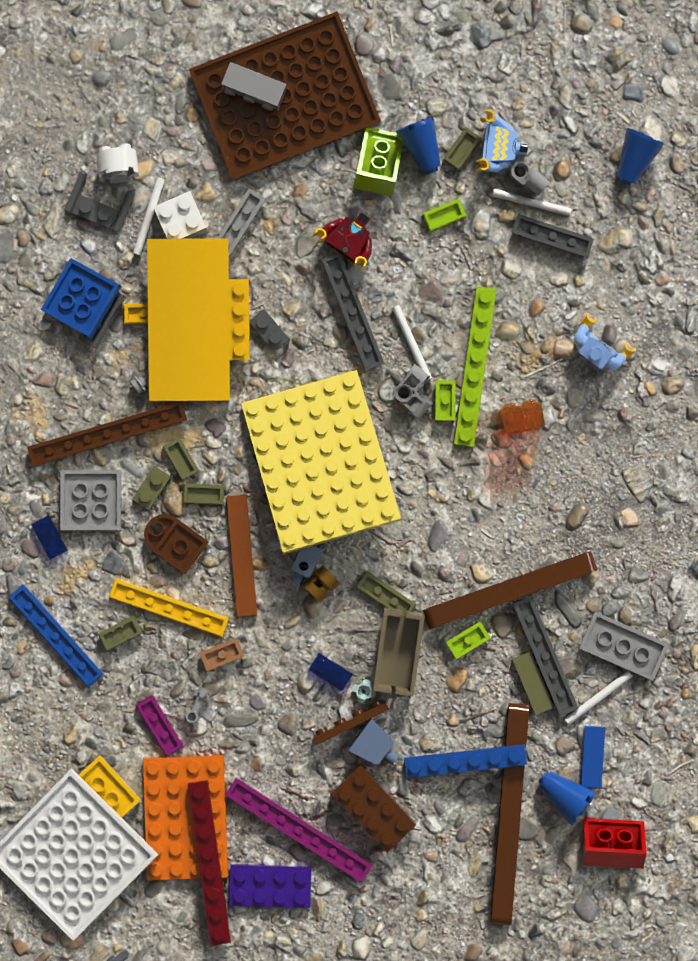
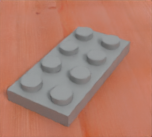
M594 611L579 649L654 681L669 643Z

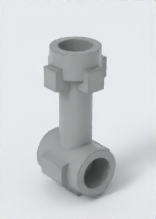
M201 686L199 689H196L195 695H197L193 707L190 711H186L184 715L187 723L192 724L199 721L200 716L198 713L204 700H209L210 690Z

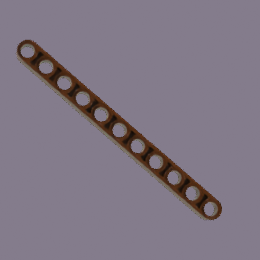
M508 703L505 746L525 744L526 748L529 720L528 704ZM525 765L504 767L502 770L490 924L509 926L512 924Z

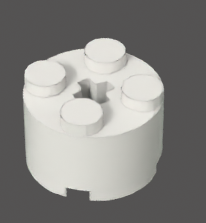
M121 144L116 148L108 146L99 148V153L96 157L99 180L101 182H105V179H108L110 183H124L132 181V176L136 175V178L139 177L137 153L135 149L131 148L130 144Z

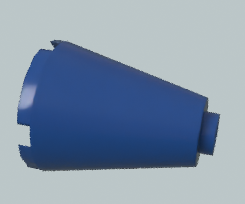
M433 116L396 130L397 136L421 172L426 171L428 175L438 171L437 167L441 164Z
M627 128L617 177H620L619 182L628 186L631 183L636 184L663 148L664 143L659 140L656 141L641 132Z
M552 771L549 774L545 772L538 781L541 783L539 788L571 825L577 821L576 818L583 814L596 795L593 790Z

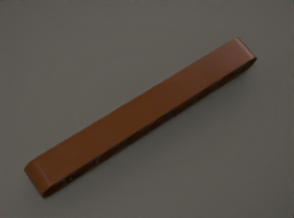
M589 551L437 604L422 611L428 628L432 629L589 574L598 569L593 554Z

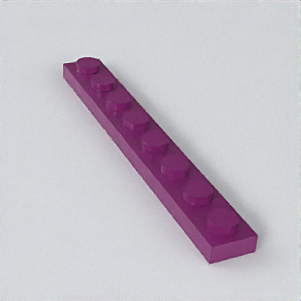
M237 777L225 794L361 883L373 866L359 855Z

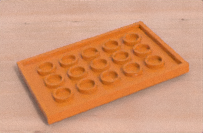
M224 755L143 758L146 842L158 853L146 867L147 881L201 879L187 783L208 780L222 878H228Z

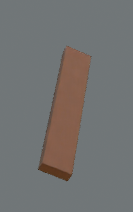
M247 495L227 496L237 617L257 615Z

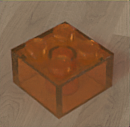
M533 399L523 401L524 403L520 406H516V403L502 406V409L498 411L502 435L545 427L541 402L536 403V400Z

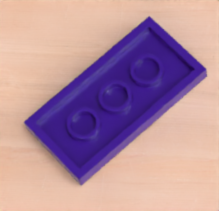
M231 864L229 906L310 908L312 866Z

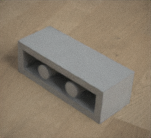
M230 62L221 84L226 94L231 96L240 95L246 102L252 104L254 102L262 104L261 107L269 111H273V109L279 110L287 90L285 83Z

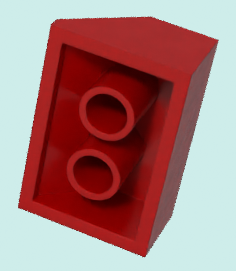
M583 819V865L644 869L647 855L644 821Z

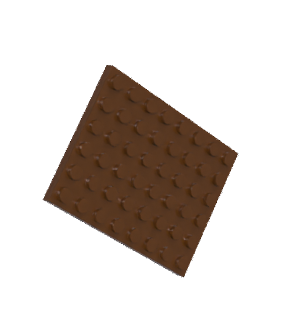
M337 11L189 69L233 181L381 123ZM230 62L285 83L287 90L279 110L273 109V111H269L261 107L262 104L254 102L252 104L246 102L240 95L231 96L226 94L221 84Z

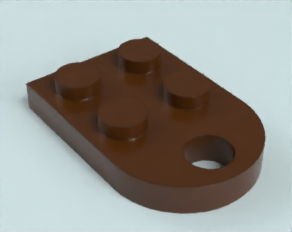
M161 514L152 518L144 531V538L148 547L184 574L188 572L209 543V541L179 519L167 514ZM154 523L162 525L160 534L152 533L151 526Z

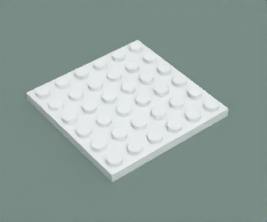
M72 768L0 841V869L73 941L158 855Z

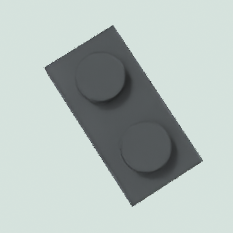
M265 309L249 321L274 353L290 340Z

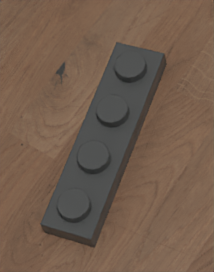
M520 214L517 215L511 233L586 259L589 256L594 238Z

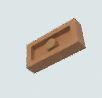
M238 638L200 652V656L206 671L244 657V653Z

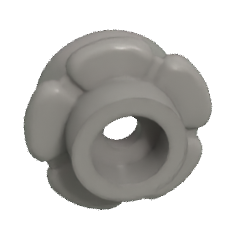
M134 376L130 383L138 394L146 392L145 388L148 385L144 379Z

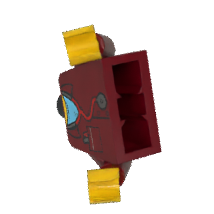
M360 213L355 221L349 217L345 219L339 218L315 230L312 237L315 235L319 236L320 240L318 243H322L325 238V243L352 261L354 268L359 264L362 266L361 271L365 270L367 261L372 254V239L369 237L370 232L365 229L370 220L369 217Z

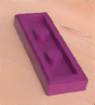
M154 695L135 705L166 757L184 747Z

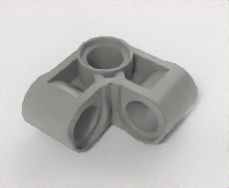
M524 162L515 163L509 171L511 180L533 199L537 195L539 196L550 183L536 169L533 171ZM521 168L524 171V176H516L514 169Z
M414 364L404 376L402 382L397 386L395 397L412 414L420 419L433 403L422 393L418 392L430 376ZM406 387L410 395L407 398H402L399 395L400 388Z

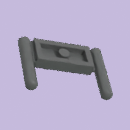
M80 171L64 210L120 232L135 192L132 190L127 192L121 209L118 211L105 204L79 195L87 177L85 171Z

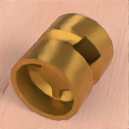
M322 565L315 572V577H310L303 586L321 603L328 596V591H333L341 583ZM321 582L324 586L319 589L317 585Z

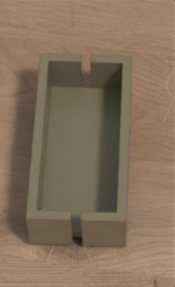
M384 608L373 691L391 693L392 686H395V694L414 696L424 613L406 611L405 614H402V610Z

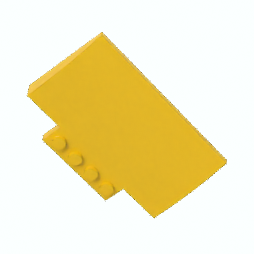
M147 239L149 401H230V360H250L249 279H229L228 239Z

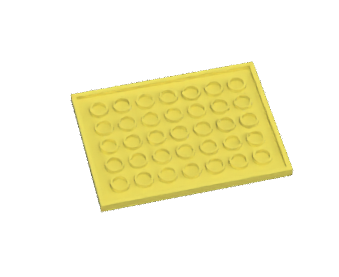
M357 370L241 403L283 554L401 521Z

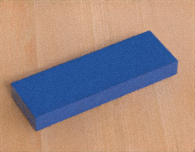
M584 725L581 785L584 787L602 788L605 727Z

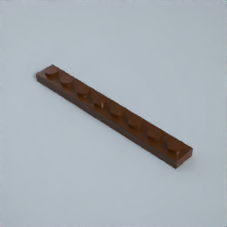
M182 401L28 446L27 449L32 466L34 467L185 422L187 417Z

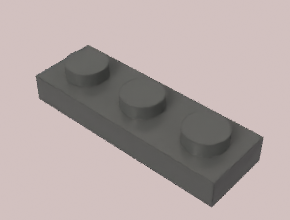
M118 292L92 339L82 333L78 339L97 349L126 297Z

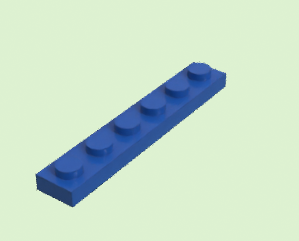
M525 744L405 757L404 761L406 777L413 778L527 765Z

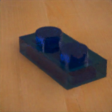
M50 515L31 524L50 560L68 551Z
M318 653L308 669L341 691H343L353 675L321 653Z

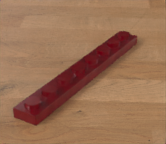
M208 780L190 782L187 784L211 946L231 943V935Z

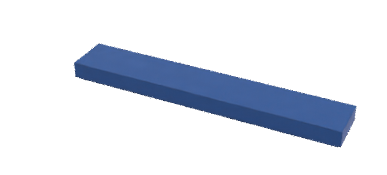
M24 584L8 597L88 688L104 674Z

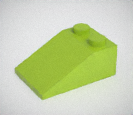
M370 127L365 129L353 188L388 196L393 195L403 143L397 136V133Z

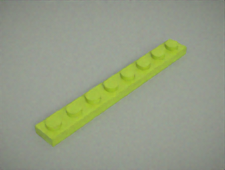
M476 287L454 445L474 448L497 290L494 288Z

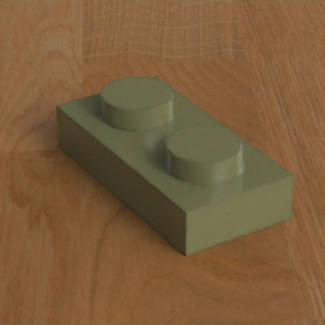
M153 466L132 499L150 510L171 476Z

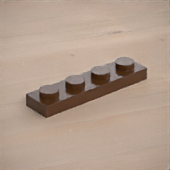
M375 701L370 704V709L366 711L359 709L352 713V718L345 720L343 717L333 722V727L327 729L325 726L315 731L316 735L313 736L316 745L389 710L386 701Z

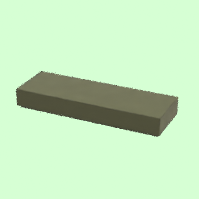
M368 571L365 572L356 585L357 589L385 608L402 610V614H405L406 611H413L417 605Z
M531 651L512 658L534 714L537 715L554 708Z

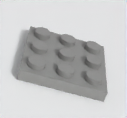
M60 470V530H122V470Z

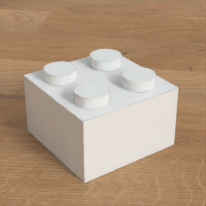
M190 191L153 207L167 239H192L208 232Z

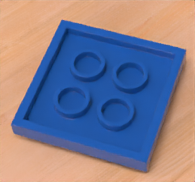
M70 258L41 310L92 339L122 286Z

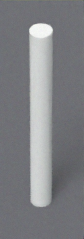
M157 177L133 254L141 256L155 212L153 207L157 206L165 181L162 178Z
M494 189L493 197L566 216L571 214V208Z
M400 306L393 307L392 310L418 367L430 376L429 379H431L432 376Z
M627 670L565 717V721L570 725L632 678L633 675Z

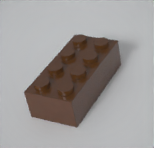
M361 763L331 790V794L386 853L416 826V822Z

